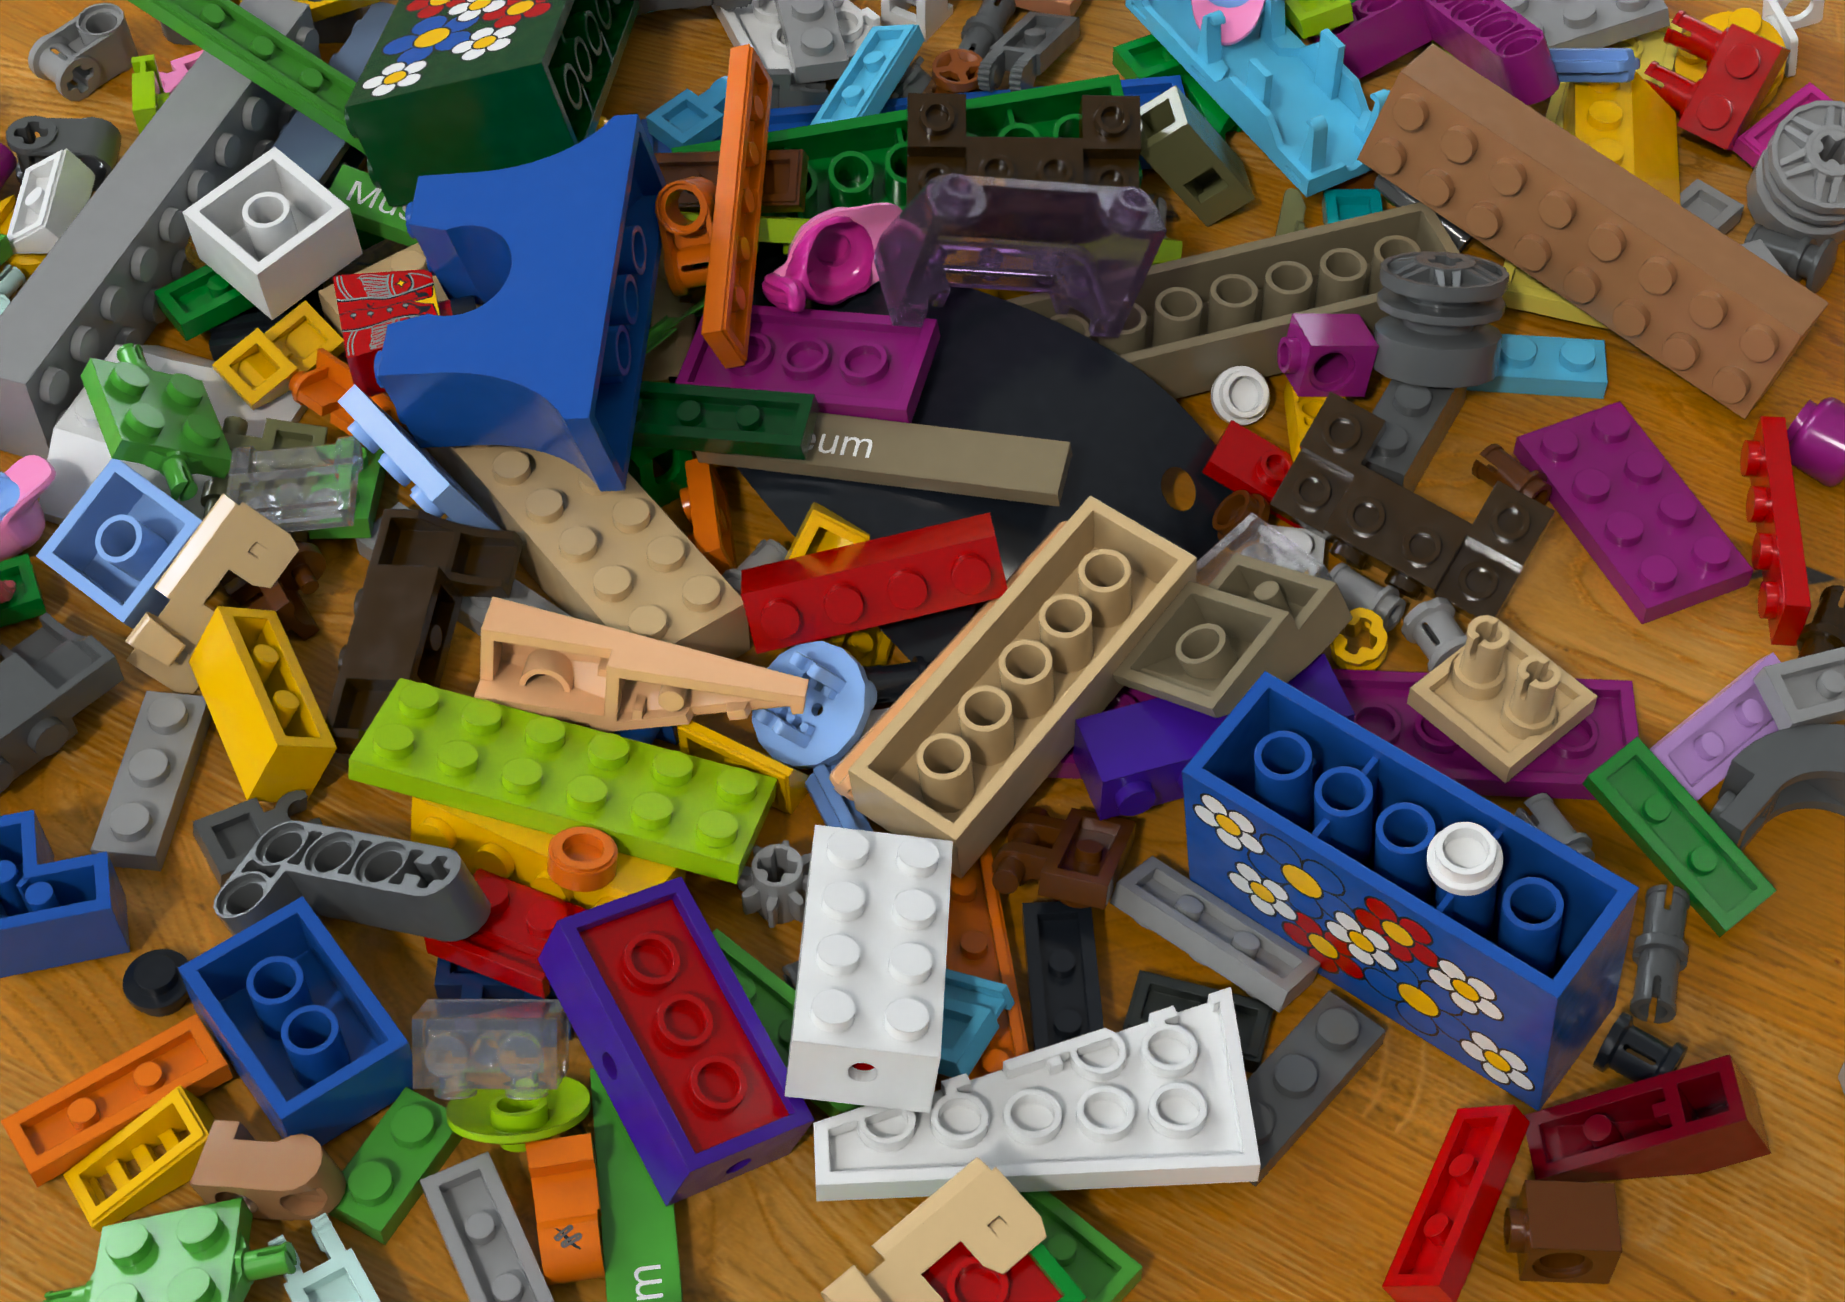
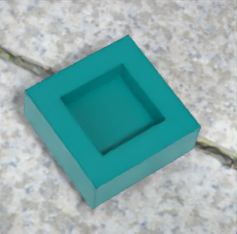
M1326 189L1323 192L1322 213L1324 225L1383 211L1381 193L1376 189Z

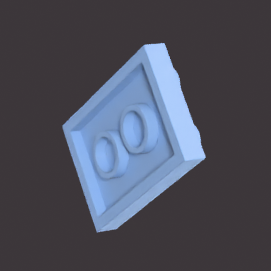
M354 384L337 401L355 420L347 429L371 453L375 454L380 448L384 451L378 460L380 465L403 487H406L411 481L415 484L410 489L412 491L410 497L425 512L439 518L446 514L448 517L445 520L462 525L502 530L425 448H419L413 436L358 386Z

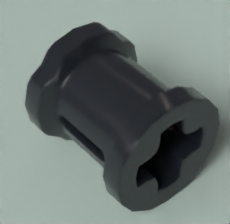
M1622 1012L1606 1036L1593 1067L1601 1072L1610 1068L1626 1078L1637 1082L1678 1070L1688 1047L1680 1042L1672 1046L1634 1026L1633 1016ZM1631 1049L1656 1064L1650 1065L1626 1052V1050Z

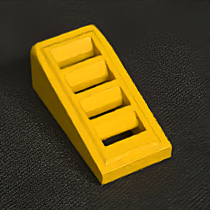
M179 1085L63 1174L94 1230L101 1232L103 1226L117 1223L191 1181L215 1120L209 1108L202 1100ZM188 1129L191 1134L182 1139L180 1133ZM163 1144L167 1152L158 1159L152 1149ZM133 1159L136 1160L142 1171L134 1178H132L125 1163ZM109 1173L117 1188V1191L108 1198L97 1180Z

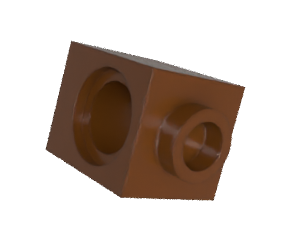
M1524 1181L1516 1207H1507L1505 1210L1503 1228L1506 1252L1517 1253L1519 1281L1609 1284L1622 1253L1615 1183Z

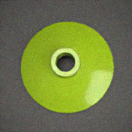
M542 1072L507 1074L480 1081L461 1090L449 1101L446 1107V1117L451 1130L464 1138L478 1142L499 1144L504 1150L510 1152H525V1143L550 1138L579 1124L590 1112L591 1096L584 1084L567 1076Z

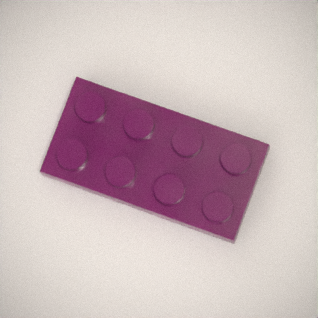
M752 305L748 356L745 366L725 369L701 335L702 315L675 383L815 394L820 413L912 423L941 335L937 319L804 309L802 312L792 313L773 306Z
M1620 401L1516 438L1513 454L1530 471L1541 470L1545 473L1547 483L1552 487L1548 500L1641 624L1749 584L1754 569Z

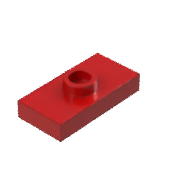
M1231 420L1223 431L1202 473L1234 492L1246 490L1250 494H1260L1270 504L1291 468L1293 461L1289 453ZM1270 507V513L1272 515L1288 523L1294 528H1303L1293 523L1292 521L1282 517L1281 515L1273 512Z

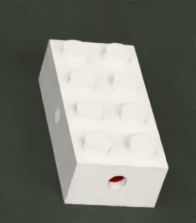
M815 825L804 907L785 1097L930 1113L941 1059L953 841Z

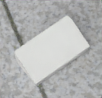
M67 148L25 169L7 233V238L14 254H48L90 200L95 174Z

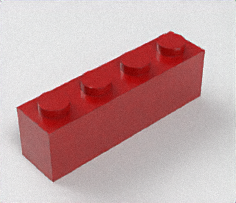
M990 512L741 570V597L756 654L997 599L1008 589Z

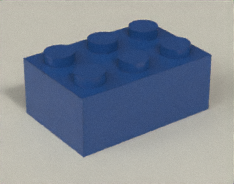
M303 896L178 967L196 1013L282 1139L290 1135L305 1134L312 1136L323 1146L393 1103L405 1087L414 1090L421 1086L409 1042Z

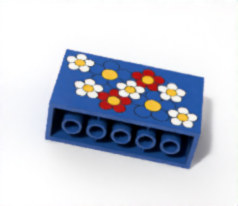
M1264 671L1182 770L1189 879L1319 961L1321 964L1317 973L1530 1107L1540 1111L1615 1006L1639 887L1267 671ZM1472 822L1481 825L1500 844L1503 852L1502 872L1498 881L1487 891L1471 896L1455 895L1440 888L1429 875L1426 862L1429 844L1435 835L1451 824Z

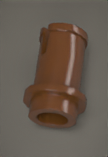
M1491 444L1480 453L1482 457L1495 465L1498 470L1490 464L1486 466L1481 461L1475 460L1472 474L1478 479H1482L1492 488H1494L1497 481H1500L1543 505L1548 501L1552 487L1547 483L1545 473L1541 470L1530 471L1506 453L1500 445Z

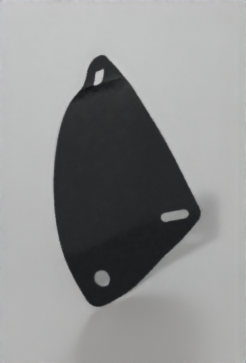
M788 255L756 259L752 305L776 307L764 295L762 283L767 274L773 273L786 262ZM900 268L870 286L865 292L848 298L838 305H825L806 299L804 309L937 319L941 337L912 423L1071 442L1072 458L1060 507L737 467L758 495L795 537L813 502L828 508L870 534L869 540L990 512L1006 580L1060 522L1068 521L1089 496L1096 498L1197 557L1198 568L1220 542L1218 531L1212 526L1213 515L1220 503L1234 492L1202 473L1216 446L1215 443L1171 395L1131 363L1075 330L1027 308L973 288ZM706 286L689 289L686 296H692L690 303L695 304L705 296ZM702 316L697 317L695 332ZM672 376L668 378L670 383H675L677 377ZM1178 467L1183 469L1194 482L1196 497L1194 504L1188 510L1179 511L1174 509L1163 496L1161 480L1163 474L1169 468ZM978 603L878 627L911 662L914 656H923L925 662H932L970 621Z

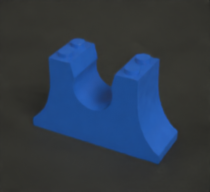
M638 114L614 115L602 128L580 143L562 152L531 163L491 171L418 176L413 202H409L406 206L405 221L407 231L411 238H416L426 256L429 272L432 273V276L437 277L448 299L474 295L475 304L482 305L463 314L452 316L425 314L387 325L383 349L376 353L374 359L375 378L379 387L386 390L396 407L399 421L402 424H406L419 448L501 445L532 449L553 455L573 464L587 474L601 492L625 491L662 248V239L655 213V201L659 191L666 185Z

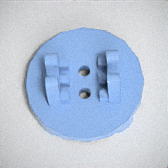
M824 641L798 644L779 654L767 669L809 679L803 714L792 715L790 707L752 710V723L758 742L773 759L797 769H812L821 764H824L826 767L838 765L842 757L861 737L870 711L877 702V690L875 685L868 680L864 667L849 651ZM823 707L822 713L818 715V710Z

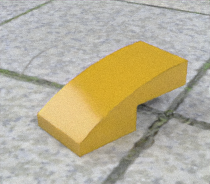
M305 300L265 333L257 327L215 361L212 367L251 409L255 410L290 391L289 381L295 373L299 371L306 373L316 369L317 349L324 348L338 357L345 351L344 340Z

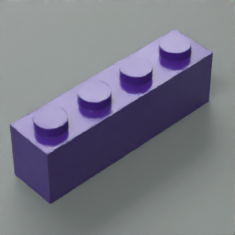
M1320 654L1309 666L1287 683L1354 722L1355 713L1325 654ZM1154 698L1075 719L1073 759L1099 820L1119 815L1135 816L1149 810L1152 806L1184 798L1182 770L1228 715L1215 718L1161 698Z

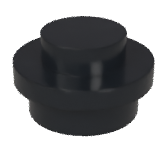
M169 949L149 951L136 958L129 965L123 977V991L128 1002L135 1009L155 1017L168 1016L179 1011L189 1000V994L178 967L189 961L182 954Z

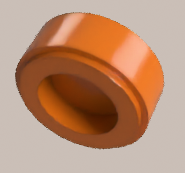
M580 826L565 829L557 833L549 843L548 874L556 884L571 891L591 892L607 886L615 877L618 858L617 845L608 834L595 828Z

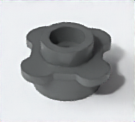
M918 56L907 68L889 99L907 98L908 93H923L932 77L920 67L924 61L921 56Z

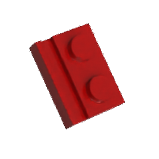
M479 868L473 877L491 903V913L486 923L476 933L459 941H441L424 937L427 953L545 999L550 993V983L538 962V958L557 920L588 909Z

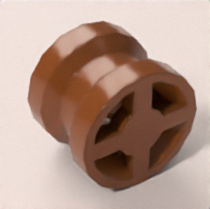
M950 49L939 54L932 63V78L935 82L932 93L955 94L983 91L979 89L977 80L978 67L983 58L974 51L966 49Z

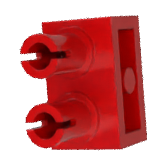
M1679 10L1671 23L1691 32V36L1688 37L1674 29L1668 28L1663 42L1706 61L1707 70L1702 79L1700 78L1697 82H1694L1659 65V62L1654 60L1650 63L1644 74L1662 82L1664 87L1662 88L1648 80L1645 81L1673 110L1679 112L1678 118L1680 120L1677 126L1725 150L1733 151L1737 138L1748 130L1791 50L1739 25L1732 23L1730 28L1728 27L1721 31L1688 15L1686 11Z

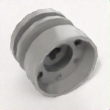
M1816 100L1795 108L1778 124L1774 135L1769 140L1767 148L1762 152L1754 166L1746 186L1747 206L1755 223L1800 240L1804 236L1815 238L1817 246H1821L1829 237L1837 240L1838 244L1845 240V102Z

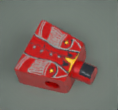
M425 269L333 276L346 358L352 381L369 397L386 392L384 388H380L377 384L374 373V359L376 353L383 349L388 324L425 314L452 316L476 309L474 295L438 301L432 273Z

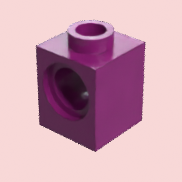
M1292 313L1287 336L1282 337L1278 344L1277 362L1280 371L1285 373L1298 397H1328L1330 392L1340 397H1365L1379 345L1359 314Z

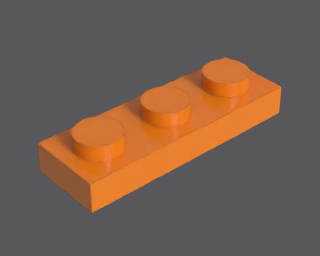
M194 1014L1 1120V1123L38 1188L70 1170L179 1085L198 1098L229 1081L233 1076L228 1063L197 1014Z

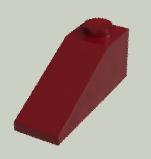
M1730 1054L1524 1115L1530 1121L1526 1137L1535 1180L1595 1182L1701 1174L1771 1154L1755 1091Z

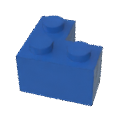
M34 810L0 816V978L130 952L126 895L108 852L55 861L54 853Z

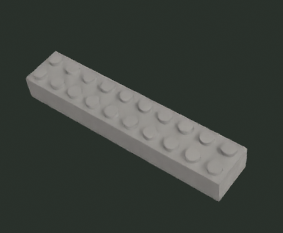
M243 0L240 3V7L321 59L319 34L314 28L309 4L293 0ZM205 50L0 315L1 451L22 457L36 455L47 460L53 428L84 388L81 374L89 359L104 360L116 344L133 343L134 345H143L156 326L167 318L158 306L154 291L197 270L203 263L197 254L182 212L269 151L278 139L283 125L290 122L297 112L296 109Z

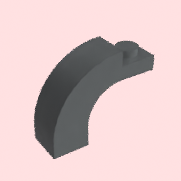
M1800 725L1773 732L1751 743L1732 759L1718 795L1719 801L1709 816L1741 851L1745 849L1767 822L1788 811L1796 809H1821L1845 817V725Z

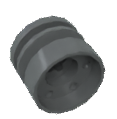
M1421 251L1401 253L1387 257L1380 264L1379 279L1384 287L1378 292L1377 303L1379 308L1388 313L1389 316L1381 318L1374 326L1373 337L1379 345L1373 365L1374 370L1387 378L1406 384L1435 388L1471 387L1492 381L1498 374L1502 335L1498 328L1489 323L1499 320L1505 314L1506 303L1501 296L1508 290L1509 273L1506 268L1487 259L1451 252Z

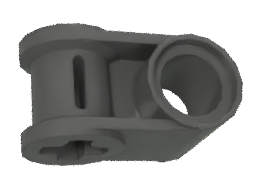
M28 116L13 122L6 131L7 144L17 155L18 163L15 172L20 184H22L26 168L67 148L93 171L95 181L92 191H96L116 166L121 146V134L118 128L111 122L96 117L80 119ZM35 132H38L40 137L36 138Z

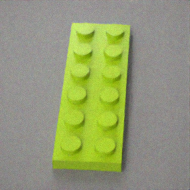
M399 678L351 754L348 779L553 835L572 827L595 828L605 832L615 841L619 853L737 884L775 799L777 778L752 772L744 768L733 767L688 755L680 751L658 747L621 737L617 734L598 731L553 717L538 715L404 678Z

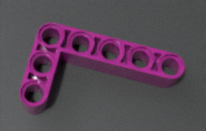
M1357 0L1351 4L1354 21L1338 26L1331 31L1345 45L1343 64L1358 79L1434 40L1460 62L1526 105L1546 100L1560 86L1543 31L1501 0ZM1311 36L1313 43L1320 41V36Z

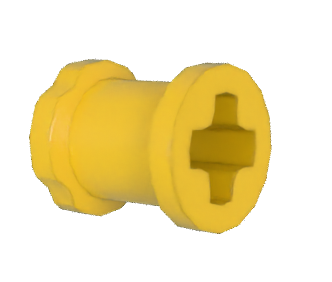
M1355 608L1350 611L1353 617L1352 620L1330 644L1331 655L1340 669L1375 671L1386 658L1388 651L1387 632L1379 615L1369 609ZM1361 630L1368 631L1370 645L1373 649L1362 646L1357 654L1349 653L1348 641L1344 636L1356 637Z

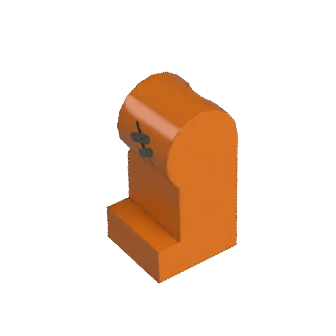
M591 1133L525 1143L534 1198L540 1256L547 1286L604 1278L602 1213L597 1160Z

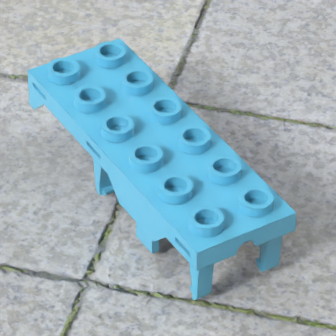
M1191 0L1125 1V6L1306 198L1372 170L1357 160L1390 90L1382 89L1370 95V98L1375 102L1371 112L1359 79L1343 64L1345 45L1328 28L1321 31L1319 42L1305 45L1285 25V0H1266L1260 19L1253 31L1236 44L1222 46L1221 24L1226 23V20L1220 10L1203 16L1200 31L1194 19Z

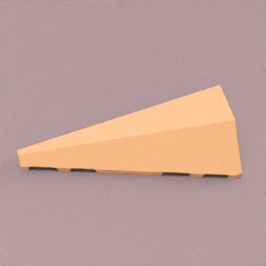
M493 596L481 627L480 681L474 697L538 715L553 717L580 726L590 725L591 729L598 731L614 732L688 725L693 716L727 712L729 721L747 719L752 710L790 707L792 715L803 714L809 679Z

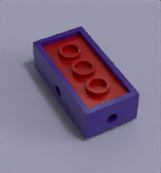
M678 877L557 920L538 958V962L665 1206L672 1205L789 1155L815 1119L803 1098L784 1096L787 1068L683 878Z

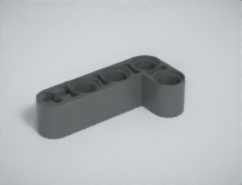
M298 820L277 824L258 839L221 887L214 899L213 906L217 916L232 936L302 896L316 915L441 941H459L468 938L486 923L491 913V903L459 854L450 848Z

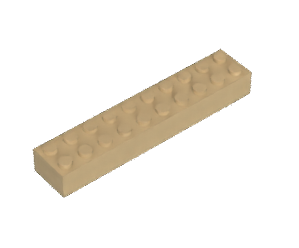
M416 243L354 274L429 270L426 256L419 243ZM432 276L438 301L449 300L437 277ZM334 284L319 290L318 294L325 321L343 338ZM344 351V352L341 353V354H342V355L345 357V359L347 360V358H346V352ZM403 424V427L411 434L406 424ZM501 445L425 448L502 530L515 531L523 542L519 563L553 603L570 616L733 660L751 650L748 620L742 597L629 472L627 474L625 491L601 492L594 481L579 468L561 458L544 452Z

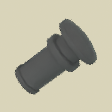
M1758 223L1753 225L1744 243L1761 239L1789 277L1797 282L1802 280V278H1806V288L1813 293H1817L1828 280L1838 251V241L1829 237L1821 246H1817L1815 238L1804 236L1800 240L1765 228Z

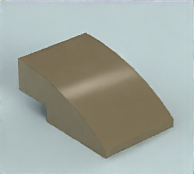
M1235 553L1209 586L1189 581L1112 675L1118 684L1219 718L1230 714L1264 671L1285 683L1292 680L1334 641L1353 617L1336 582Z

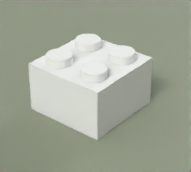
M276 147L267 151L182 212L199 258L271 320H274L363 254L350 208Z

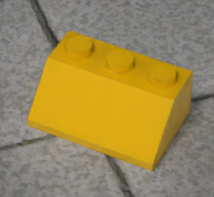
M1636 71L1634 79L1628 83L1569 82L1563 109V129L1681 205L1676 112Z

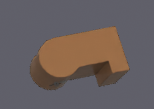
M214 1120L192 1176L190 1186L207 1204L242 1197L255 1219L293 1221L311 1220L323 1213H330L340 1203L345 1194L346 1180L342 1170L312 1136L297 1134L290 1135L278 1142L256 1141L240 1121Z

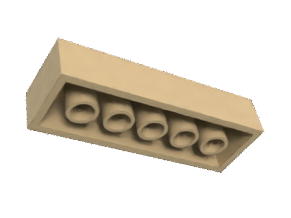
M1089 496L848 769L855 809L892 834L953 841L951 873L962 879L1074 746L1075 719L1101 713L1124 687V685L1116 682L1112 674L1189 581L1196 583L1197 557L1096 498Z

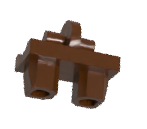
M304 542L296 544L299 551L271 588L253 586L232 571H227L220 583L238 604L242 605L262 591L263 596L246 608L276 611L284 631L287 632L292 629L304 641L320 630L297 591L301 590L303 594L309 595L319 588L317 580L326 569V560L318 546Z

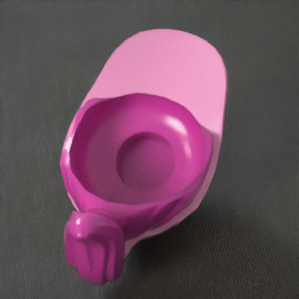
M885 202L849 208L835 207L817 214L804 223L795 234L789 246L786 262L773 273L765 276V280L762 283L764 295L777 308L783 311L799 313L804 311L806 299L825 305H838L848 298L865 292L870 286L898 269L907 259L912 245V228L909 218L899 206Z

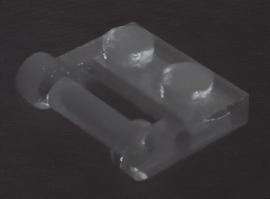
M354 436L338 437L336 444L265 451H257L254 446L234 447L231 456L226 496L238 505L244 502L287 532L354 526L358 475L363 469L361 443Z

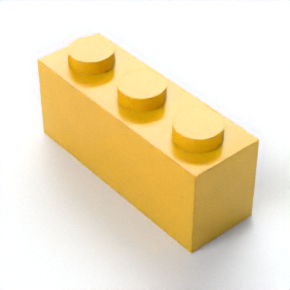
M217 606L189 660V664L247 800L256 797L258 801L278 802L288 792L305 790L309 799L337 750V746L276 611Z

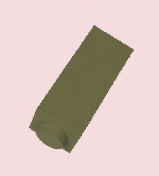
M1176 85L1140 107V155L1207 227L1255 199L1243 161Z

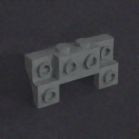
M47 612L39 617L43 627L15 647L8 649L3 643L0 645V793L12 781L39 761L61 749L65 742L78 733L72 717L124 680L116 656L92 635L82 636L74 633Z

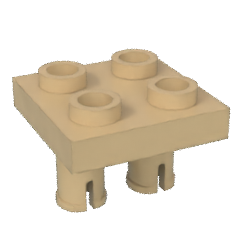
M1483 615L1472 619L1468 624L1467 640L1463 647L1410 687L1407 704L1504 783H1507L1589 716L1594 710L1598 696L1502 621L1490 615Z

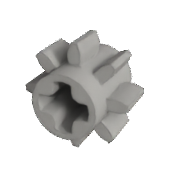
M784 840L781 844H772L764 848L756 845L753 847L754 858L752 867H744L737 883L738 889L743 891L741 894L743 912L745 915L757 911L763 919L768 921L769 928H774L777 923L782 924L793 920L802 923L811 853L800 856L794 848L790 847L788 840Z

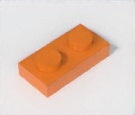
M697 458L685 461L688 487L680 489V499L688 522L693 525V533L686 536L716 570L723 575L728 569L738 568L728 493L713 464L700 463Z

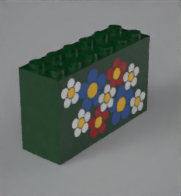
M399 0L344 110L347 128L354 138H359L368 158L367 168L370 179L376 188L382 189L388 205L397 207L413 202L418 176L482 172L515 167L562 152L594 134L640 8L638 0Z

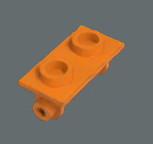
M324 348L317 349L316 369L306 373L299 371L290 379L289 390L292 392V397L295 402L307 406L321 417L331 413L330 423L353 437L357 444L365 447L347 429L355 420L337 402L354 385L349 365ZM387 392L370 397L398 424L403 426L398 419L396 407Z

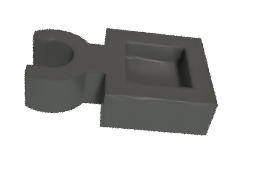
M295 790L286 793L278 800L275 809L267 812L262 810L255 797L193 821V835L220 887L225 884L251 848L267 830L277 824L292 821L290 819L292 815L307 810L308 796L305 790ZM320 818L308 821L309 823L323 824Z

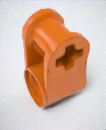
M691 176L666 184L659 191L655 201V213L664 249L665 274L669 287L675 296L687 295L689 288L706 286L708 266L698 268L692 266V264L709 263L716 186L712 181L704 177ZM683 190L692 192L700 203V213L695 221L686 219L678 207V199Z

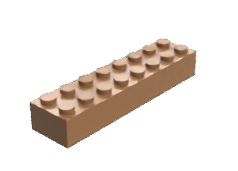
M1433 43L1400 71L1357 160L1744 419L1771 388L1829 304V302Z

